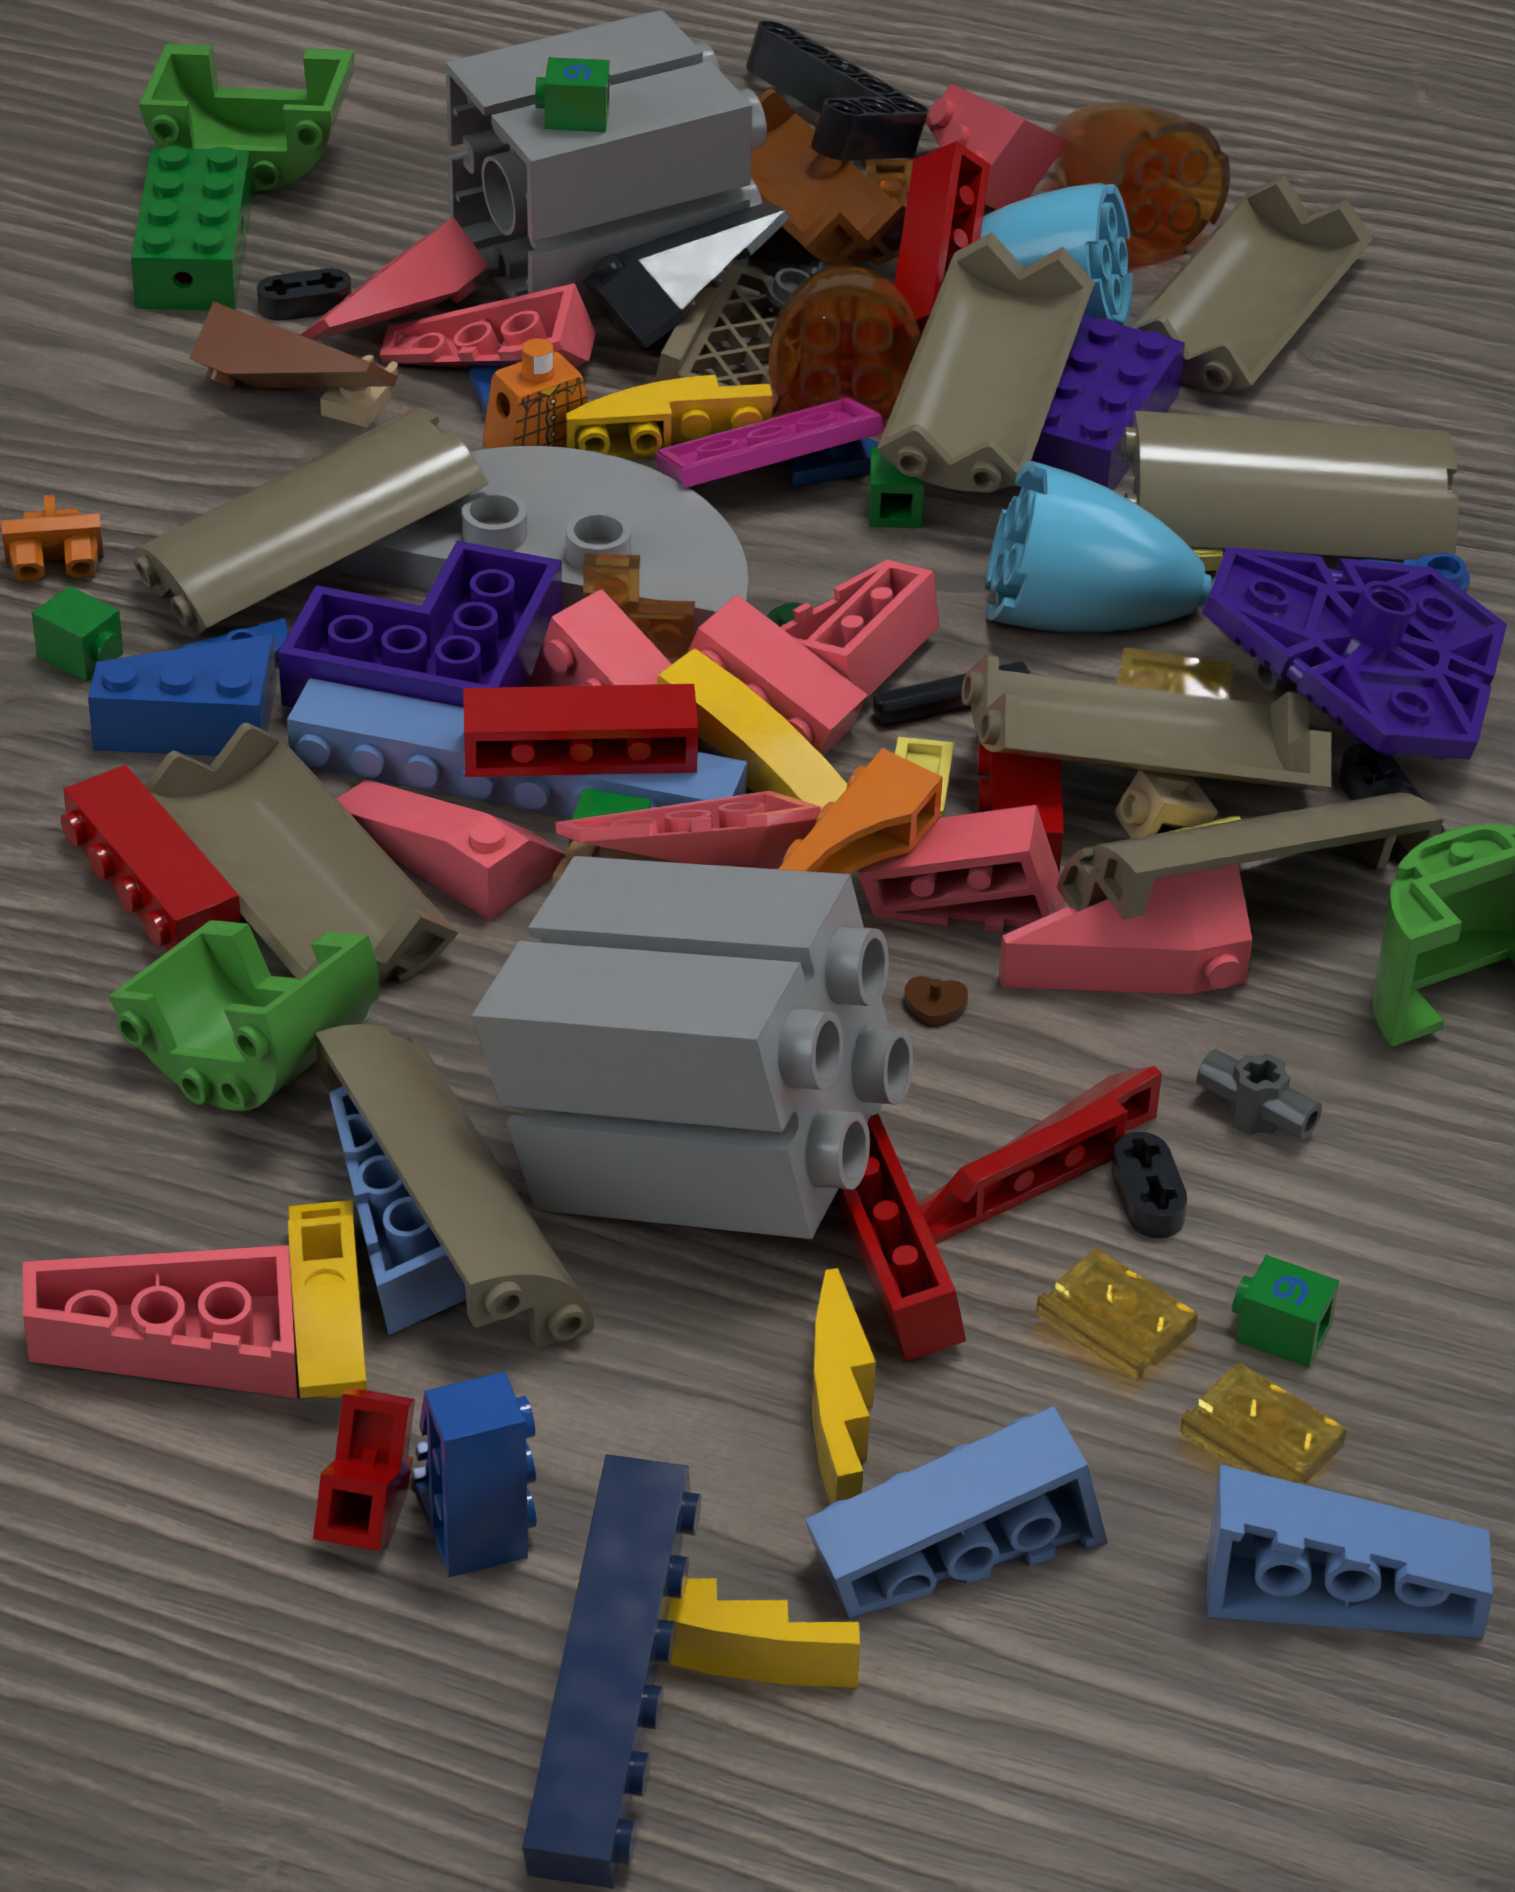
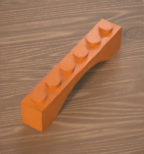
M882 748L867 766L860 765L853 772L847 789L835 803L828 802L822 808L814 828L803 840L796 839L790 845L783 859V864L778 869L850 874L880 860L910 853L940 817L943 777Z

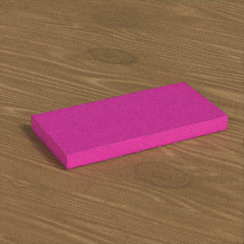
M847 397L662 448L655 452V457L660 472L677 480L683 487L687 488L878 435L884 432L881 414Z

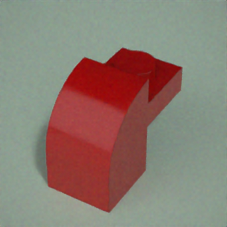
M351 1387L343 1393L335 1459L320 1475L313 1531L314 1540L380 1551L392 1537L406 1499L411 1476L413 1457H409L408 1453L415 1399Z

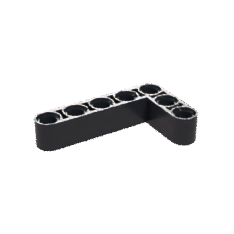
M764 20L759 22L746 68L754 75L820 113L811 142V148L814 151L828 158L841 161L913 158L915 156L929 113V109L793 28L773 21Z

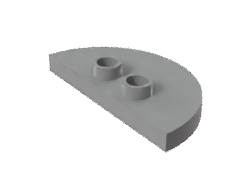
M510 446L469 451L489 484L461 502L457 503L455 501L325 568L327 571L431 590L456 541L562 560V611L603 589L642 632L691 642L698 628L736 594L748 602L749 590L747 561L734 530L707 500L692 489L683 487L680 482L668 475L620 457L593 451L548 446Z

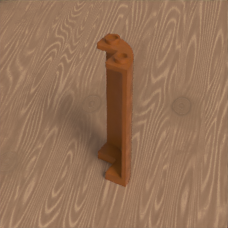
M767 89L758 98L766 119V141L761 148L751 150V178L760 192L762 203L768 201L784 209L790 219L782 227L812 255L831 265L853 268L854 263L872 261L875 265L899 257L906 211L905 206L895 197L891 199L850 161L831 159L814 151L811 148V142L815 130L795 113L775 90Z

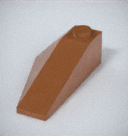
M214 301L189 358L208 368L205 374L206 378L231 389H234L236 381L255 388L394 386L398 378L396 375L369 361Z

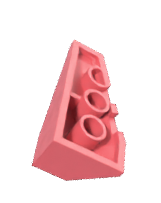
M452 217L401 252L300 335L316 341L433 308L448 297H451L456 304L479 287L474 278L488 268L489 264L455 218Z

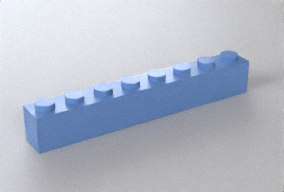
M309 678L287 718L288 745L307 767L568 818L573 817L583 788L651 799V808L746 794L747 761L698 752L697 772L465 777L464 707Z

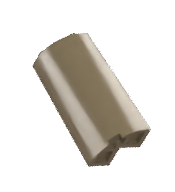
M1284 175L1249 191L1130 327L1146 332H1159L1168 338L1185 342L1180 384L1213 392H1230L1250 387L1373 239L1348 199L1310 216Z
M991 232L954 253L877 447V450L893 463L901 473L936 486L960 491L993 492L1015 485L1018 472L1026 462L1032 459L1095 283L1063 247L1024 268Z
M418 407L134 549L138 558L134 559V564L138 575L146 587L149 589L155 587L161 597L172 591L174 597L170 599V603L175 616L183 627L191 626L195 635L199 636L215 624L455 501L457 503L476 494L489 483L479 465L456 433L450 430L442 434L437 425L440 423L438 416L430 410Z
M1134 411L1132 427H1124L1121 456L1122 459H1128V463L1135 476L1133 493H1125L1124 497L1161 520L1183 539L1189 547L1221 549L1236 547L1285 553L1397 560H1419L1424 554L1448 553L1455 555L1459 494H1453L1452 480L1453 474L1457 472V462L1453 442L1448 431Z
M990 655L984 656L975 666L967 671L963 680L962 702L964 705H971L973 722L978 738L982 745L991 752L1319 792L1331 788V732L1309 730V701L1296 692H1287L1272 704L1003 671L999 670L998 656Z
M243 723L211 766L177 751H171L144 785L239 894L240 914L298 979L304 978L319 966L311 943L327 931L368 935L377 961L379 983L395 977L402 983L439 956L459 933L283 739L252 724Z
M1392 793L1103 843L1077 851L1065 865L1056 888L1069 907L1076 909L1078 912L1109 899L1122 919L1144 916L1152 885L1156 878L1353 844L1373 870L1386 868L1397 838L1406 850L1410 852L1420 843L1440 834L1444 818L1433 804H1429L1417 796L1408 793Z
M374 1024L344 1025L315 1032L318 1070L321 1081L328 1092L343 1086L464 1282L467 1316L473 1326L481 1327L497 1320H504L528 1309L530 1338L537 1348L558 1341H567L583 1332L594 1329L593 1315L585 1298L423 1046L411 1036L407 1039L392 1035L388 1027Z

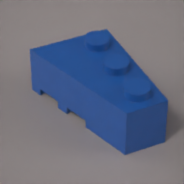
M273 634L96 662L88 695L93 750L162 754L177 751L184 755L218 756L243 723L252 724L268 732L277 687Z
M505 1371L424 1391L419 1428L422 1436L427 1435V1441L416 1444L415 1454L418 1462L426 1460V1466L412 1469L411 1478L448 1576L453 1577L528 1558V1529L536 1527L537 1518L533 1499L527 1488V1484L536 1482L534 1460L526 1442L527 1438L535 1436L534 1417L527 1397L516 1398Z

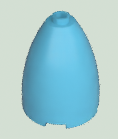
M1094 183L1049 191L1008 204L983 216L980 238L992 232L1024 268L1063 247L1095 282L1084 315L1098 319H1111L1120 325H1127L1133 295V274L1127 273L1128 252L1125 239L1130 237V230L1124 202L1115 184L1104 185L1103 183Z
M1028 461L1022 466L1015 482L1016 486L1022 487L1018 497L1014 496L1007 510L1002 509L990 552L985 587L991 588L992 591L996 592V605L988 604L985 614L989 620L1042 631L1107 633L1163 624L1189 615L1194 611L1196 605L1202 607L1205 604L1211 588V575L1205 574L1203 561L1183 539L1161 520L1111 489L1074 473L1034 461Z

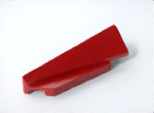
M1155 1066L1111 1075L997 1151L961 1167L947 1184L918 1202L935 1244L1112 1161L1114 1147L1117 1141L1125 1135L1126 1131L1157 1117L1162 1072Z

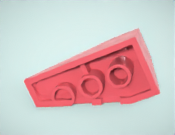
M575 283L388 326L379 357L382 363L385 364L394 361L403 365L469 368V365L507 367L522 362V345L524 342L540 338L550 341L553 344L554 352H559L576 368L582 363L589 362L596 331Z
M365 779L336 798L389 857L487 921H491L553 878V874L562 858L565 859V852L526 828L488 813Z
M763 791L555 822L556 834L580 843L680 863L778 869L783 864V859L790 845L796 839L803 840L814 828L821 811V806L776 792Z
M1238 864L1154 879L1144 916L1122 919L1109 899H1106L1079 912L1071 907H1066L1002 935L998 980L1003 988L1196 994L1247 984L1253 939Z

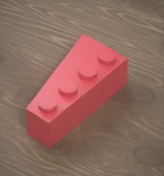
M289 1245L23 1262V1320L29 1362L297 1399Z

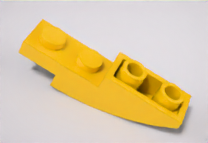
M704 375L658 381L615 392L566 413V448L593 451L623 459L655 457L657 450L670 447L671 444L684 443L771 419L773 407L771 385L718 386L716 375Z
M345 1200L288 1206L289 1253L300 1398L319 1396L337 1398L343 1396V1393L349 1387L367 1390L353 1201Z

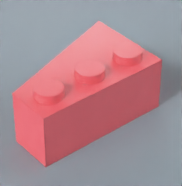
M953 83L950 84L943 96L934 102L926 120V124L940 148L957 141L991 164L985 205L996 210L1028 198L1069 142L1043 127Z
M885 560L834 587L835 597L812 609V605L805 603L793 610L794 619L780 626V628L864 691L868 698L940 626L934 571Z
M600 589L551 617L529 684L534 687L657 684L658 674L672 664L606 592Z
M738 594L698 628L688 650L689 652L694 648L742 681L780 713L823 756L852 729L868 696Z
M1037 805L938 818L910 853L880 860L858 869V876L872 914L876 918L948 926L949 918L984 922V931L1003 933L1004 925L1023 927L1064 907V898L1056 888L1060 875Z

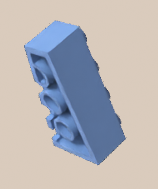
M342 1086L329 1092L388 1335H391L466 1300L465 1284Z
M1054 1406L1035 1415L1021 1417L1012 1422L1008 1427L971 1444L959 1445L948 1452L947 1455L909 1472L898 1473L881 1485L848 1500L834 1502L823 1511L805 1519L818 1559L848 1618L930 1595L937 1581L949 1577L964 1580L966 1584L991 1577L992 1566L1000 1562L1024 1556L1030 1566L1054 1559L1055 1546L1081 1540L1085 1549L1108 1543L1088 1464Z
M1220 1464L1207 1549V1618L1484 1638L1493 1597L1488 1529Z

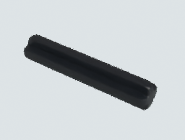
M1021 661L999 665V670L1031 674L1026 664ZM966 673L879 692L873 697L874 715L880 724L890 725L969 707L971 705H964L962 702V684Z

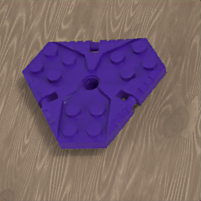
M1227 547L1202 614L1236 645H1241L1250 656L1257 657L1258 662L1265 668H1271L1273 674L1282 681L1291 679L1298 685L1297 690L1303 698L1309 702H1314L1317 709L1324 714L1328 713L1331 720L1338 725L1342 724L1345 731L1359 742L1386 755L1409 754L1430 756L1440 760L1447 758L1470 760L1479 741L1492 688L1490 684L1495 676L1507 624L1434 568L1340 558L1336 569L1333 570L1327 568L1321 556Z

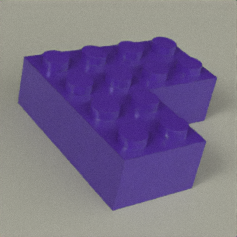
M1083 314L1031 461L1074 473L1114 491L1130 468L1128 459H1122L1121 456L1124 427H1132L1134 411L1164 413L1168 411L1180 392L1185 342L1168 338L1159 332H1146L1120 325L1111 319H1098Z
M456 541L422 606L315 586L278 651L281 705L294 707L309 678L463 707V688L526 687L534 670L551 617L562 611V560Z

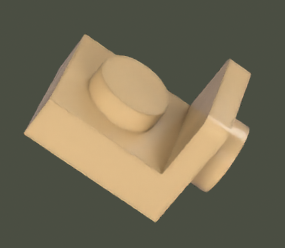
M1138 770L1115 809V817L1131 839L1155 835L1162 824L1179 829L1182 826L1194 827L1209 823L1218 814L1217 809L1194 778L1146 770Z

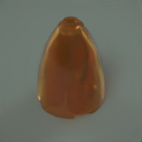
M1106 102L1082 107L1066 115L1058 122L1053 131L1054 134L1068 140L1054 161L1055 169L1063 188L1094 183H1103L1104 185L1115 184L1124 202L1130 230L1129 239H1125L1128 257L1133 260L1147 264H1158L1188 253L1186 246L1203 231L1208 222L1213 225L1217 222L1229 191L1230 165L1228 155L1221 151L1216 138L1209 129L1201 124L1156 106L1132 102Z
M838 265L814 273L798 285L788 296L773 326L768 364L770 378L778 397L781 396L794 412L838 400L836 397L841 389V359H851V388L855 396L852 400L881 414L883 425H885V420L890 417L918 343L921 340V331L917 318L899 289L873 270L854 265Z

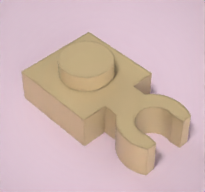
M366 355L361 358L374 364V356ZM391 361L384 370L398 377V363ZM398 378L394 386L330 387L320 398L321 415L368 428L391 401L390 390L398 384Z

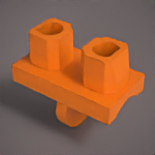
M54 494L44 495L45 511L23 512L24 519L1 520L6 564L11 563L17 581H38L44 577V561L65 559L66 573L74 578L93 577L96 574L98 557L104 556L100 513L78 515V508L56 510Z

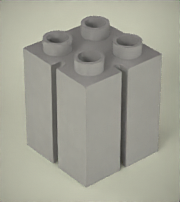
M663 10L446 62L448 142L451 146L464 144L469 150L448 156L450 219L452 217L455 218L489 264V267L483 271L487 278L506 274V276L494 279V287L504 299L575 283L590 319L605 315L583 282L584 279L594 273L592 268L600 259L611 253L619 254L623 250L762 204L760 192L751 178V150L761 148L765 144L767 136L765 114L758 97L751 89L738 90L720 71L717 58L709 44L705 41L693 43ZM548 57L610 60V106L606 132L545 129V109L535 108L536 77L546 76ZM748 257L736 260V265L748 269Z
M574 856L528 927L531 937L545 938L547 943L519 941L471 1015L500 1105L529 1109L526 1116L511 1114L506 1124L534 1210L812 1239L838 1188L855 1189L863 1179L869 1158L870 1137L867 1122L870 1116L879 1113L883 1104H900L908 1093L913 1074L914 1059L911 1038L905 1029L889 1028L882 1001L889 970L887 942L884 934L879 929L864 928L851 874Z

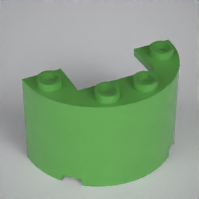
M165 44L139 103L141 116L158 148L167 146H180L185 149L229 147L234 150H249L252 192L280 188L301 178L317 163L323 154L351 82L354 69V50L306 49L303 65L307 90L218 87L213 45Z
M1473 825L1443 832L1420 843L1398 865L1396 877L1390 887L1373 990L1374 1016L1381 1033L1391 1047L1443 1029L1444 1020L1417 989L1510 958L1515 963V825Z
M210 920L111 993L108 998L118 1015L116 1025L121 1036L132 1046L140 1047L146 1056L167 1077L180 1086L182 1092L189 1100L196 1104L206 1102L215 1107L230 1111H247L262 1105L318 1061L315 1032L344 1025L365 1024L370 1019L369 1007L379 998L380 988L379 972L374 950L368 935L327 931L311 943L319 963L317 968L302 979L271 976L249 924Z

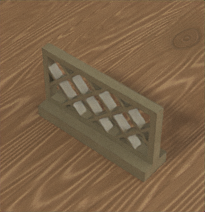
M732 260L727 265L728 270L726 273L729 278L718 288L710 286L701 290L693 298L698 308L674 328L661 352L655 382L700 376L693 372L713 369L718 376V386L770 384L773 394V416L827 307L829 297L817 293L816 301L810 309L811 311L797 314L784 313L777 309L766 295L768 283L773 277L736 265V260ZM741 285L758 291L761 295L745 297L738 286ZM772 308L777 317L762 319L757 310ZM741 313L747 322L731 324L726 316ZM789 330L794 338L779 341L773 332ZM758 335L764 343L748 347L742 338ZM727 341L732 350L717 352L711 343ZM774 357L780 364L778 367L765 369L759 360ZM744 363L750 372L734 375L728 365Z

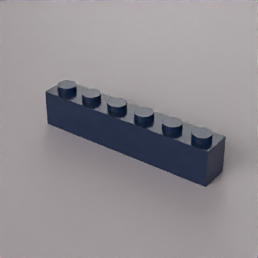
M605 1454L522 1846L528 1876L614 1889L619 1863L630 1865L632 1862L637 1835V1821L628 1819L632 1795L643 1797L647 1788L650 1753L641 1752L645 1729L657 1730L661 1717L663 1686H657L654 1683L658 1663L670 1664L674 1651L676 1621L667 1620L671 1598L683 1599L686 1590L689 1557L680 1556L684 1534L696 1535L700 1518L701 1494L691 1492L688 1465Z

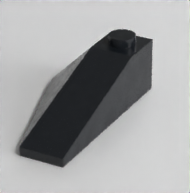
M767 201L623 250L619 254L611 253L600 259L593 266L592 271L594 273L584 279L583 282L614 329L643 347L648 348L698 308L693 298L701 290L710 286L718 288L729 278L726 273L728 270L727 265L732 260H742L751 256L790 217L784 209Z

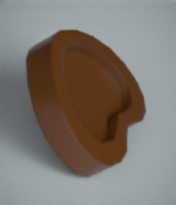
M924 976L913 977L905 986L904 1002L909 1013L916 1020L924 1025L937 1027L957 1019L965 1011L968 1004V989L959 981L948 980L942 982L939 979L932 980Z

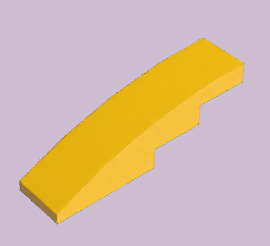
M692 649L658 674L657 684H695L697 719H699L698 737L729 758L747 761L746 787L754 792H776L821 806V810L828 802L835 803L847 789L848 784L825 757L780 713L742 681L697 649Z
M838 1268L825 1270L815 1320L812 1419L819 1469L830 1504L840 1500H848L862 1493L863 1469L860 1461L867 1460L870 1420L867 1407L873 1406L876 1361Z
M717 1578L687 1579L683 1599L671 1598L667 1620L676 1621V1638L669 1665L710 1675L779 1685L838 1688L858 1687L860 1657L859 1622H789L788 1600H717Z

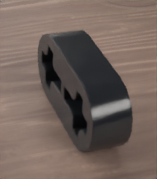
M334 268L266 277L257 285L258 311L267 319L276 321L325 315L352 292L351 277L348 273Z
M1133 1132L1124 1135L1117 1141L1114 1147L1112 1177L1127 1218L1132 1227L1142 1235L1151 1238L1173 1236L1182 1229L1185 1222L1187 1192L1170 1148L1163 1139L1151 1133ZM1139 1160H1141L1145 1167H1150L1149 1172H1143ZM1155 1197L1159 1209H1157L1154 1202H1148V1198Z

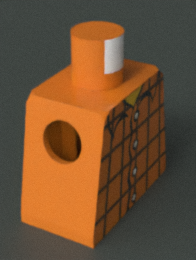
M540 338L527 340L522 345V362L499 369L492 376L483 433V445L487 449L510 446L566 448V413L588 403L581 373L559 352H554L553 344L550 341Z

